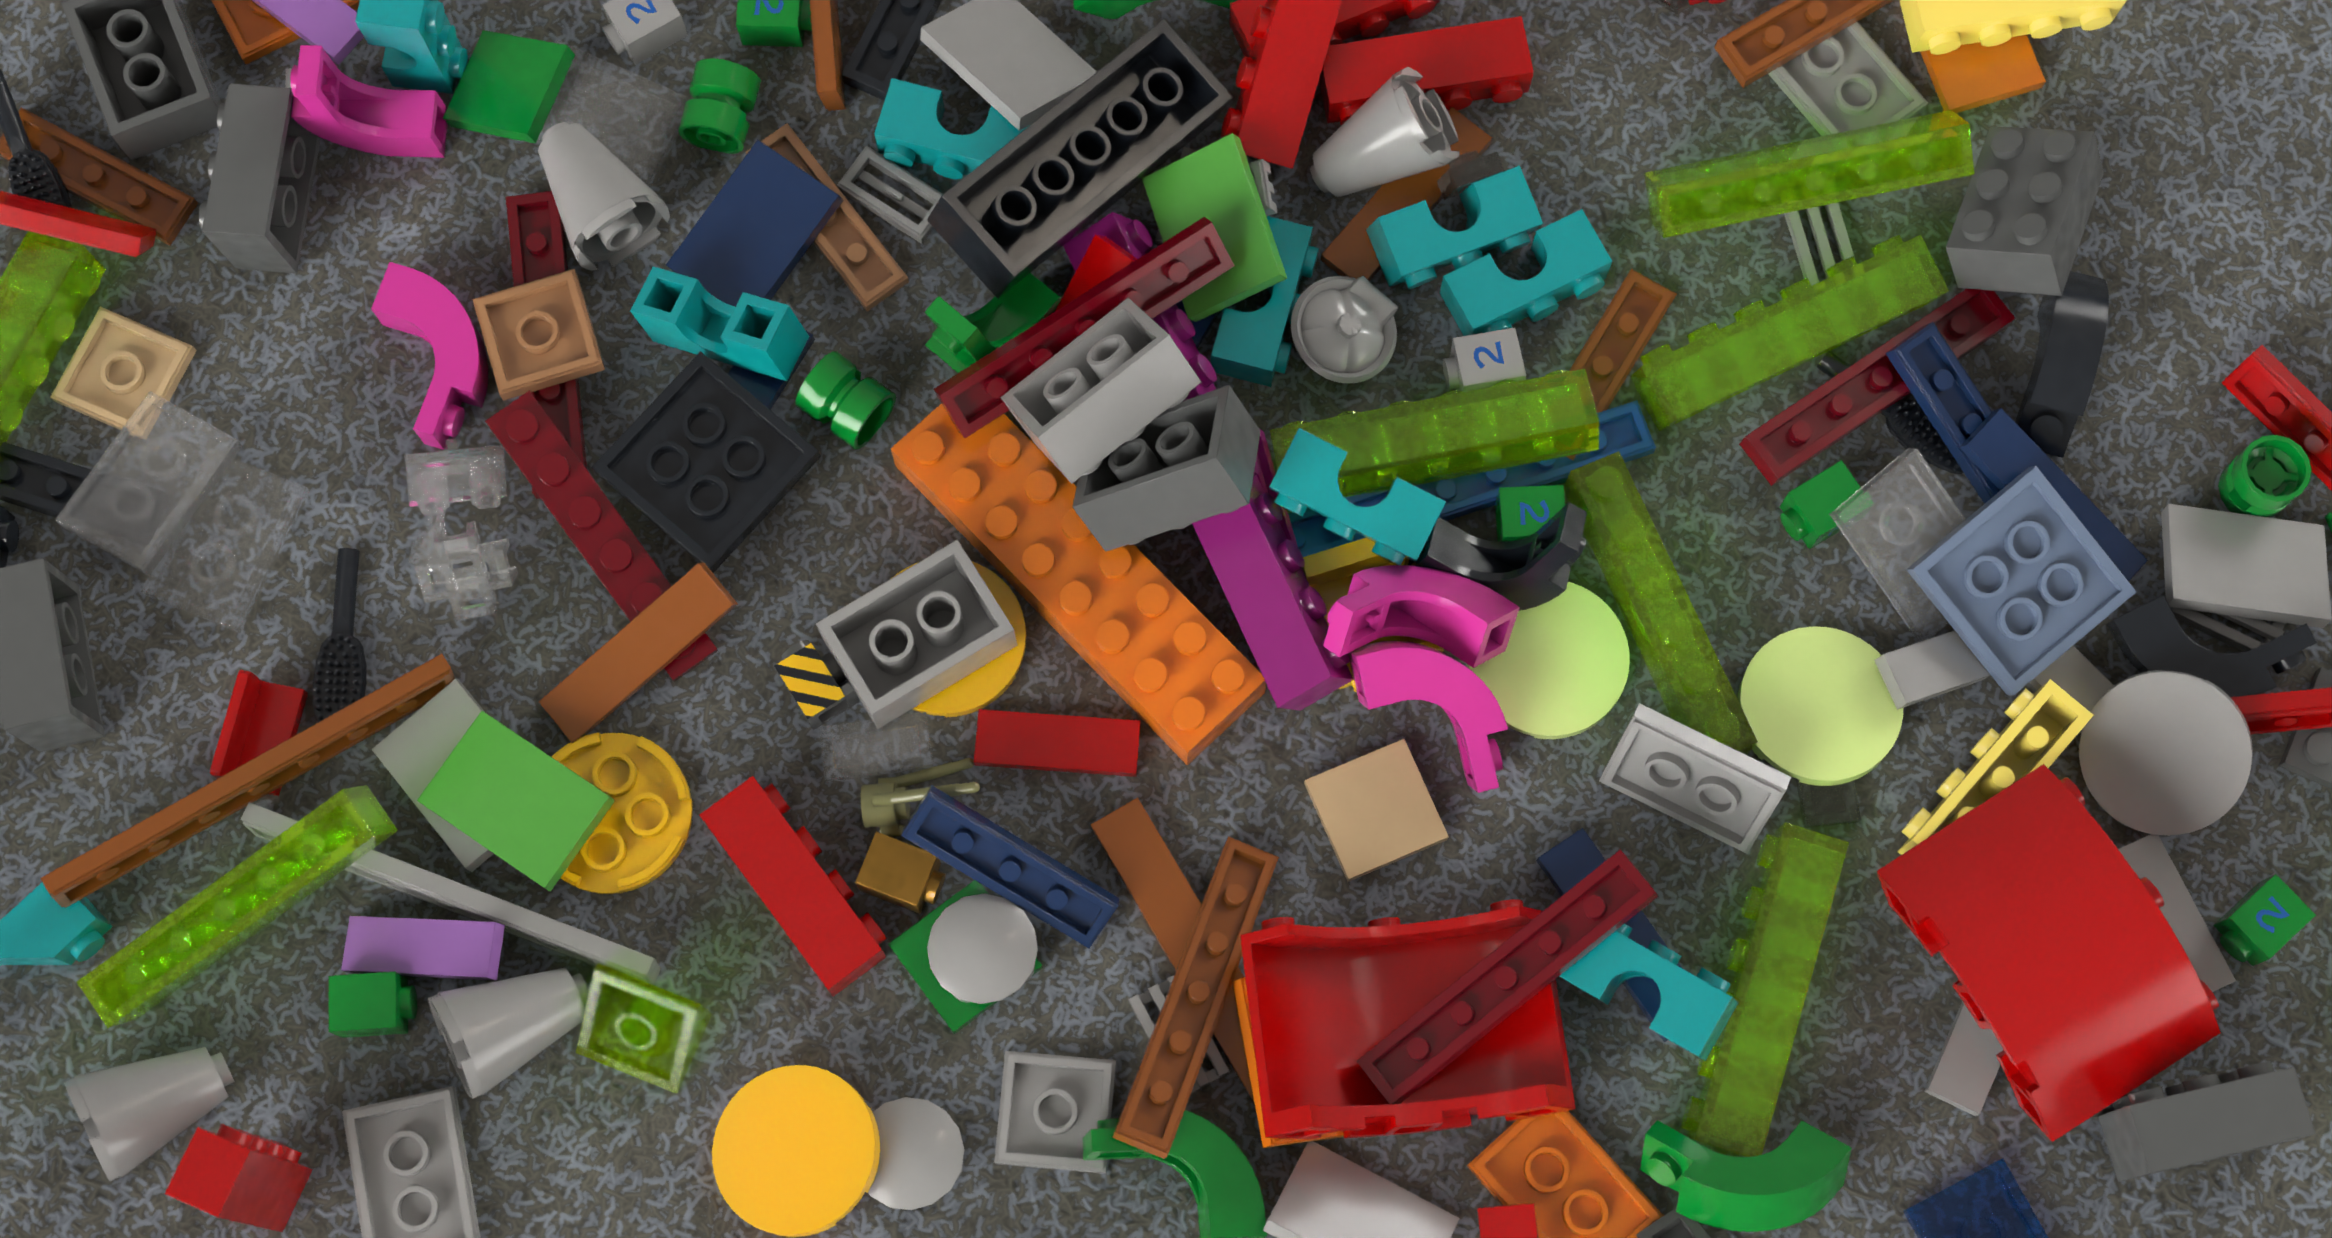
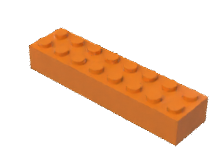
M941 403L891 448L895 466L1186 765H1189L1265 693L1266 682L1259 670L1135 545H1125L1105 552L1072 507L1077 486L1074 483L1071 484L1046 455L1005 414H1002L967 438H964L956 429Z

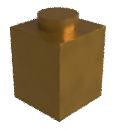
M876 832L855 883L861 892L921 914L925 902L935 904L946 874L938 871L941 865L938 857L924 849Z

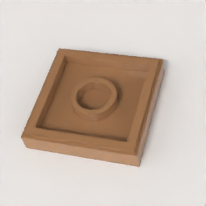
M575 269L472 299L498 391L503 401L523 395L528 391L534 392L606 370Z

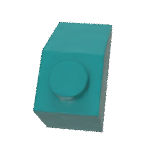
M42 882L0 920V965H71L76 960L79 962L85 961L102 948L105 943L103 935L113 926L86 897L66 908H62L50 896Z

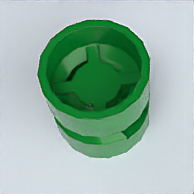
M708 58L696 62L689 89V94L693 99L685 103L678 131L680 136L690 144L703 149L729 154L743 151L750 126L746 121V115L754 110L761 83L759 76L745 66L724 59Z
M832 351L825 355L810 371L798 391L795 404L798 409L815 421H820L823 424L831 421V431L834 435L852 448L860 449L871 440L890 416L896 402V394L873 377L860 380L861 371L856 368V365L837 351Z
M2279 435L2262 436L2251 442L2222 471L2218 484L2220 498L2230 512L2271 518L2301 495L2308 486L2312 472L2309 457L2303 448L2290 438Z

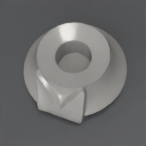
M1332 276L1318 280L1303 291L1294 306L1291 318V332L1295 347L1303 361L1314 372L1328 380L1348 384L1366 381L1380 373L1392 358L1397 341L1394 314L1398 310V306L1364 276L1357 279L1347 276Z

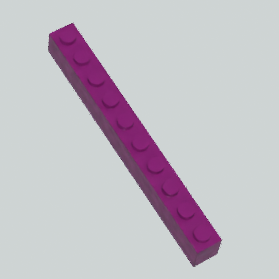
M1111 212L1072 238L1063 247L1076 272L1095 234L1106 236L1137 259L1151 251L1150 248L1153 246V240L1146 227L1140 221ZM1175 304L1154 317L1152 320L1170 335L1201 380V383L1189 392L1185 400L1216 390L1214 382L1217 380L1215 370L1208 359L1199 354L1192 339L1195 336V329L1187 315L1181 309H1178ZM1256 459L1249 504L1231 513H1221L1194 522L1192 525L1277 708L1301 711L1354 679L1347 666L1350 662L1349 653L1338 657L1323 646L1329 627L1324 618L1327 614L1325 602L1318 591L1309 586L1301 569L1305 566L1303 556L1298 547L1290 539H1287L1279 523L1282 520L1280 507L1274 503L1275 499L1265 492L1257 477V474L1260 473V466Z

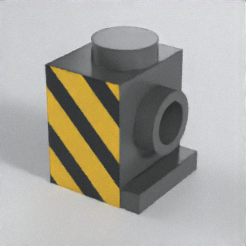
M803 640L788 648L781 655L782 661L774 665L781 680L813 730L859 703L857 695L849 682L841 687L838 686L846 678L832 655L827 653L820 657L809 640Z

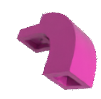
M300 45L298 65L292 67L290 75L293 93L291 117L299 125L330 142L367 153L383 156L444 158L447 122L443 119L447 107L436 90H393L370 86L342 73L321 45Z
M389 262L371 310L383 326L413 334L432 345L435 356L434 375L413 430L424 444L444 450L449 436L456 437L462 428L465 416L464 407H461L462 402L481 408L483 406L488 386V361L484 343L462 304L443 284L421 271Z
M1410 565L1373 567L1354 573L1347 596L1340 597L1331 607L1327 618L1329 627L1323 646L1338 657H1341L1378 638L1407 636L1436 644L1475 668L1506 651L1520 607L1480 583L1446 571Z
M1408 641L1375 642L1363 645L1349 652L1350 666L1358 700L1367 709H1373L1405 700H1424L1439 705L1453 725L1467 784L1478 793L1499 788L1496 771L1503 769L1502 758L1496 740L1494 738L1488 740L1487 735L1507 730L1508 727L1496 698L1473 671L1435 648Z

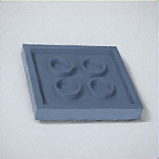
M2037 466L2028 467L1906 569L2005 694L2013 696L2137 592Z

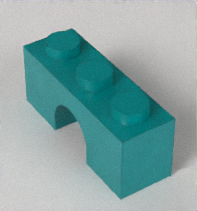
M360 0L355 22L368 45L385 47L381 67L393 87L436 90V92L453 94L456 78H462L467 66L468 55L466 48L462 47L456 35L455 26L450 24L445 14L443 3L439 2V0Z
M892 78L874 136L878 153L884 154L883 156L886 160H890L903 167H911L914 162L933 166V170L939 175L958 180L962 179L964 174H970L1027 127L1019 131L991 105L987 119L980 129L967 135L950 133L941 126L945 112L941 90Z
M1520 165L1473 182L1459 195L1467 215V224L1464 231H1449L1437 224L1432 217L1426 200L1378 217L1366 231L1388 286L1392 287L1406 282L1408 289H1412L1436 279L1438 276L1435 270L1453 264L1456 270L1483 257V252L1496 247L1500 248L1502 254H1506L1531 243L1529 235L1539 228L1543 221Z
M1583 209L1536 231L1531 250L1540 264L1541 272L1531 279L1515 280L1507 277L1499 270L1490 253L1443 276L1439 293L1463 336L1513 328L1512 324L1528 316L1532 322L1542 320L1559 308L1557 302L1573 294L1576 295L1577 299L1587 298L1605 285L1604 279L1607 278L1613 261Z
M1267 216L1288 279L1267 288L1271 298L1259 310L1242 312L1230 308L1224 309L1211 353V365L1215 373L1271 387L1275 372L1283 374L1286 372L1293 343L1284 341L1288 325L1291 324L1294 306L1301 295L1297 293L1302 276L1312 278L1319 248L1311 246L1313 227Z
M654 266L630 310L653 342L696 355L701 351L710 359L784 381H788L809 338L808 333L789 305L743 292L735 307L712 296L705 290L698 279Z
M1299 428L1269 486L1270 490L1278 493L1274 503L1302 517L1307 508L1326 517L1327 519L1323 527L1349 541H1352L1355 534L1358 533L1376 542L1372 552L1401 566L1405 557L1412 561H1417L1446 501L1397 477L1380 503L1369 507L1354 505L1342 495L1338 485V473L1348 452Z
M1623 924L1559 976L1607 1005L1618 987L1626 980L1634 977H1647L1654 980L1660 990L1661 1003L1649 1028L1704 1061L1708 1058L1739 1003L1727 994L1731 986L1729 982L1702 967L1697 976L1677 966L1682 957L1681 955L1654 940L1650 942L1648 948L1643 947L1628 938L1633 929L1626 924Z

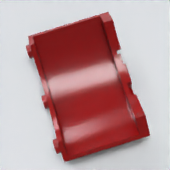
M2043 764L1876 872L1889 906L1913 932L1931 957L1940 952L1959 979L1953 983V987L1978 1026L1983 1030L1992 1029L2004 1049L1996 1057L2009 1080L2019 1106L2053 1142L2221 1032L2213 1010L2219 1007L2218 1001L2211 989L2199 979L2181 943L2159 909L2164 906V900L2160 892L2146 877L2139 879L2116 845L2084 807L2086 804L2085 799L2074 782L2067 777L2059 780Z
M1510 899L1490 904V912L1410 924H1401L1398 917H1385L1367 922L1368 927H1317L1296 925L1292 917H1278L1262 921L1261 930L1240 935L1265 1138L1317 1139L1322 1137V1134L1343 1131L1344 1138L1402 1135L1473 1127L1471 1115H1478V1120L1505 1116L1508 1122L1575 1110L1556 979L1400 1104H1389L1357 1063L1358 1059L1543 911L1523 906L1522 900Z

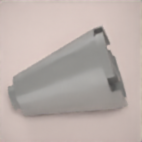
M1406 67L1396 72L1313 153L1314 165L1310 167L1314 182L1322 192L1328 193L1330 191L1334 196L1342 197L1448 165L1459 157L1460 151H1451V145L1459 141L1452 119L1434 89L1424 93L1415 83L1423 78L1418 71Z
M562 122L550 127L542 137L543 141L538 148V153L573 255L580 266L590 271L598 270L594 262L608 260L611 266L614 267L654 243L661 235L656 227L661 218L663 217L667 223L670 219L669 209L663 199L581 124Z
M565 967L442 991L427 999L440 1036L443 1035L450 1054L448 1055L465 1091L472 1099L490 1091L587 1018L585 1007L593 1003L581 974L578 973L571 976Z
M206 1047L75 1075L73 1078L65 1081L64 1085L79 1120L87 1132L91 1146L109 1182L119 1177L123 1178L226 1100L228 1094L225 1086L235 1081L222 1053L219 1052L210 1056Z

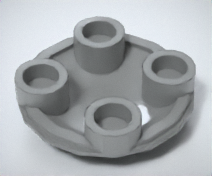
M990 894L963 897L946 907L932 925L927 945L930 969L941 987L961 1002L977 1004L1002 1001L1020 990L1024 983L1034 974L1038 953L1035 929L1024 911L1006 898Z
M909 1097L886 1102L873 1111L880 1137V1158L875 1179L868 1192L869 1195L889 1208L914 1210L933 1205L951 1191L962 1173L965 1149L959 1127L949 1114L928 1100Z

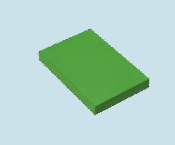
M1233 133L1142 178L1163 243L1201 218L1206 217L1213 223L1235 265L1182 299L1188 319L1197 322L1288 279L1246 154L1238 136Z
M484 711L479 713L417 799L419 803L550 892L615 801L609 795Z

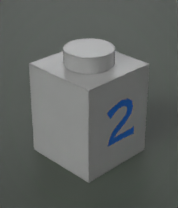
M610 0L602 5L609 21L608 25L602 27L607 39L617 55L627 51L635 65L688 36L683 18L672 0Z
M1516 328L1453 338L1450 358L1443 359V373L1447 389H1456L1460 406L1522 396L1526 371Z

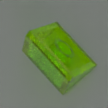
M598 963L593 970L576 1053L677 1094L712 1013L700 1003Z

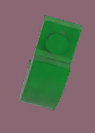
M1031 273L999 299L994 297L979 310L962 316L938 296L924 312L937 326L925 346L959 373L1054 313L1061 298Z
M1184 1111L1169 1154L1165 1159L1112 1138L1119 1118L1097 1121V1129H1090L1082 1138L1084 1161L1147 1158L1163 1162L1179 1172L1191 1187L1196 1199L1200 1238H1265L1267 1236V1232L1263 1231L1266 1225L1263 1196L1253 1168L1238 1145L1225 1132L1205 1118L1190 1111Z
M1657 1120L1645 1133L1640 1171L1651 1176L1657 1183L1677 1191L1679 1196L1676 1212L1691 1220L1732 1231H1768L1804 1221L1824 1208L1844 1185L1852 1148L1810 1124L1801 1121L1787 1139L1776 1149L1758 1156L1734 1157L1712 1151Z

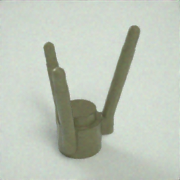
M965 758L897 777L878 778V784L862 785L861 813L865 828L879 827L881 834L889 837L901 836L905 825L900 824V820L909 819L910 802L922 801L930 788L908 790L907 786L972 768L974 760L972 758ZM977 782L934 786L951 797L976 793L980 790Z

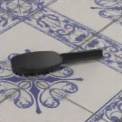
M0 69V126L13 156L7 167L12 193L72 208L67 189L58 170L47 155L32 148L3 72ZM31 232L42 243L53 245L63 244L67 241Z
M1829 350L1817 365V368L1833 378L1851 365ZM1915 399L1899 400L1881 412L1886 417V425L1889 432L1915 457L1928 465L1932 464L1953 474L1964 473Z
M353 548L338 549L332 635L326 638L321 645L313 678V707L317 722L365 697L367 685L365 653L361 642L353 636L360 553L359 550Z

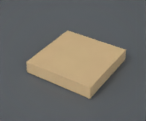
M100 306L50 398L56 403L148 441L197 350L190 344Z
M1405 739L1304 781L1348 882L1442 843L1449 838Z

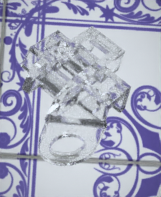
M436 505L428 514L415 536L408 561L415 567L424 602L450 599L456 621L496 614L498 604L494 590L512 587L518 575L516 566L510 567L506 555L510 547L509 539L481 543L475 521L467 522L466 533L448 536L444 524L445 508ZM473 562L472 566L453 569V564ZM485 562H487V564H488L489 572L487 571V567H486ZM429 572L432 573L434 582H432ZM483 598L484 603L465 606V601Z

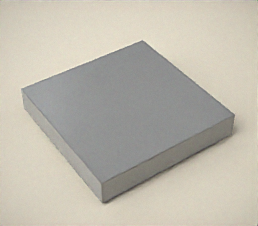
M1005 1051L994 1163L1106 1174L1107 1160L1084 1161L1082 1138L1090 1129H1097V1121L1111 1119L1116 1060Z

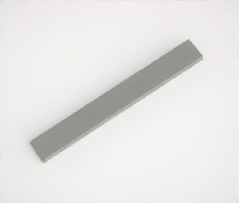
M249 802L240 819L243 821L242 824L257 837L472 920L500 923L505 925L504 932L646 987L654 986L661 970L655 958L256 804Z

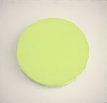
M1568 582L1566 590L1558 597L1537 607L1518 612L1505 652L1475 668L1467 664V668L1473 671L1490 689L1499 703L1508 727L1538 739H1560L1574 736L1590 729L1611 711L1621 696L1627 682L1630 652L1625 631L1612 609L1593 592Z
M1804 627L1790 630L1766 643L1750 661L1739 685L1737 697L1740 726L1754 753L1761 760L1765 759L1779 771L1799 779V783L1807 785H1841L1859 779L1871 772L1893 747L1903 720V708L1897 710L1874 661L1882 655L1861 638L1829 627Z

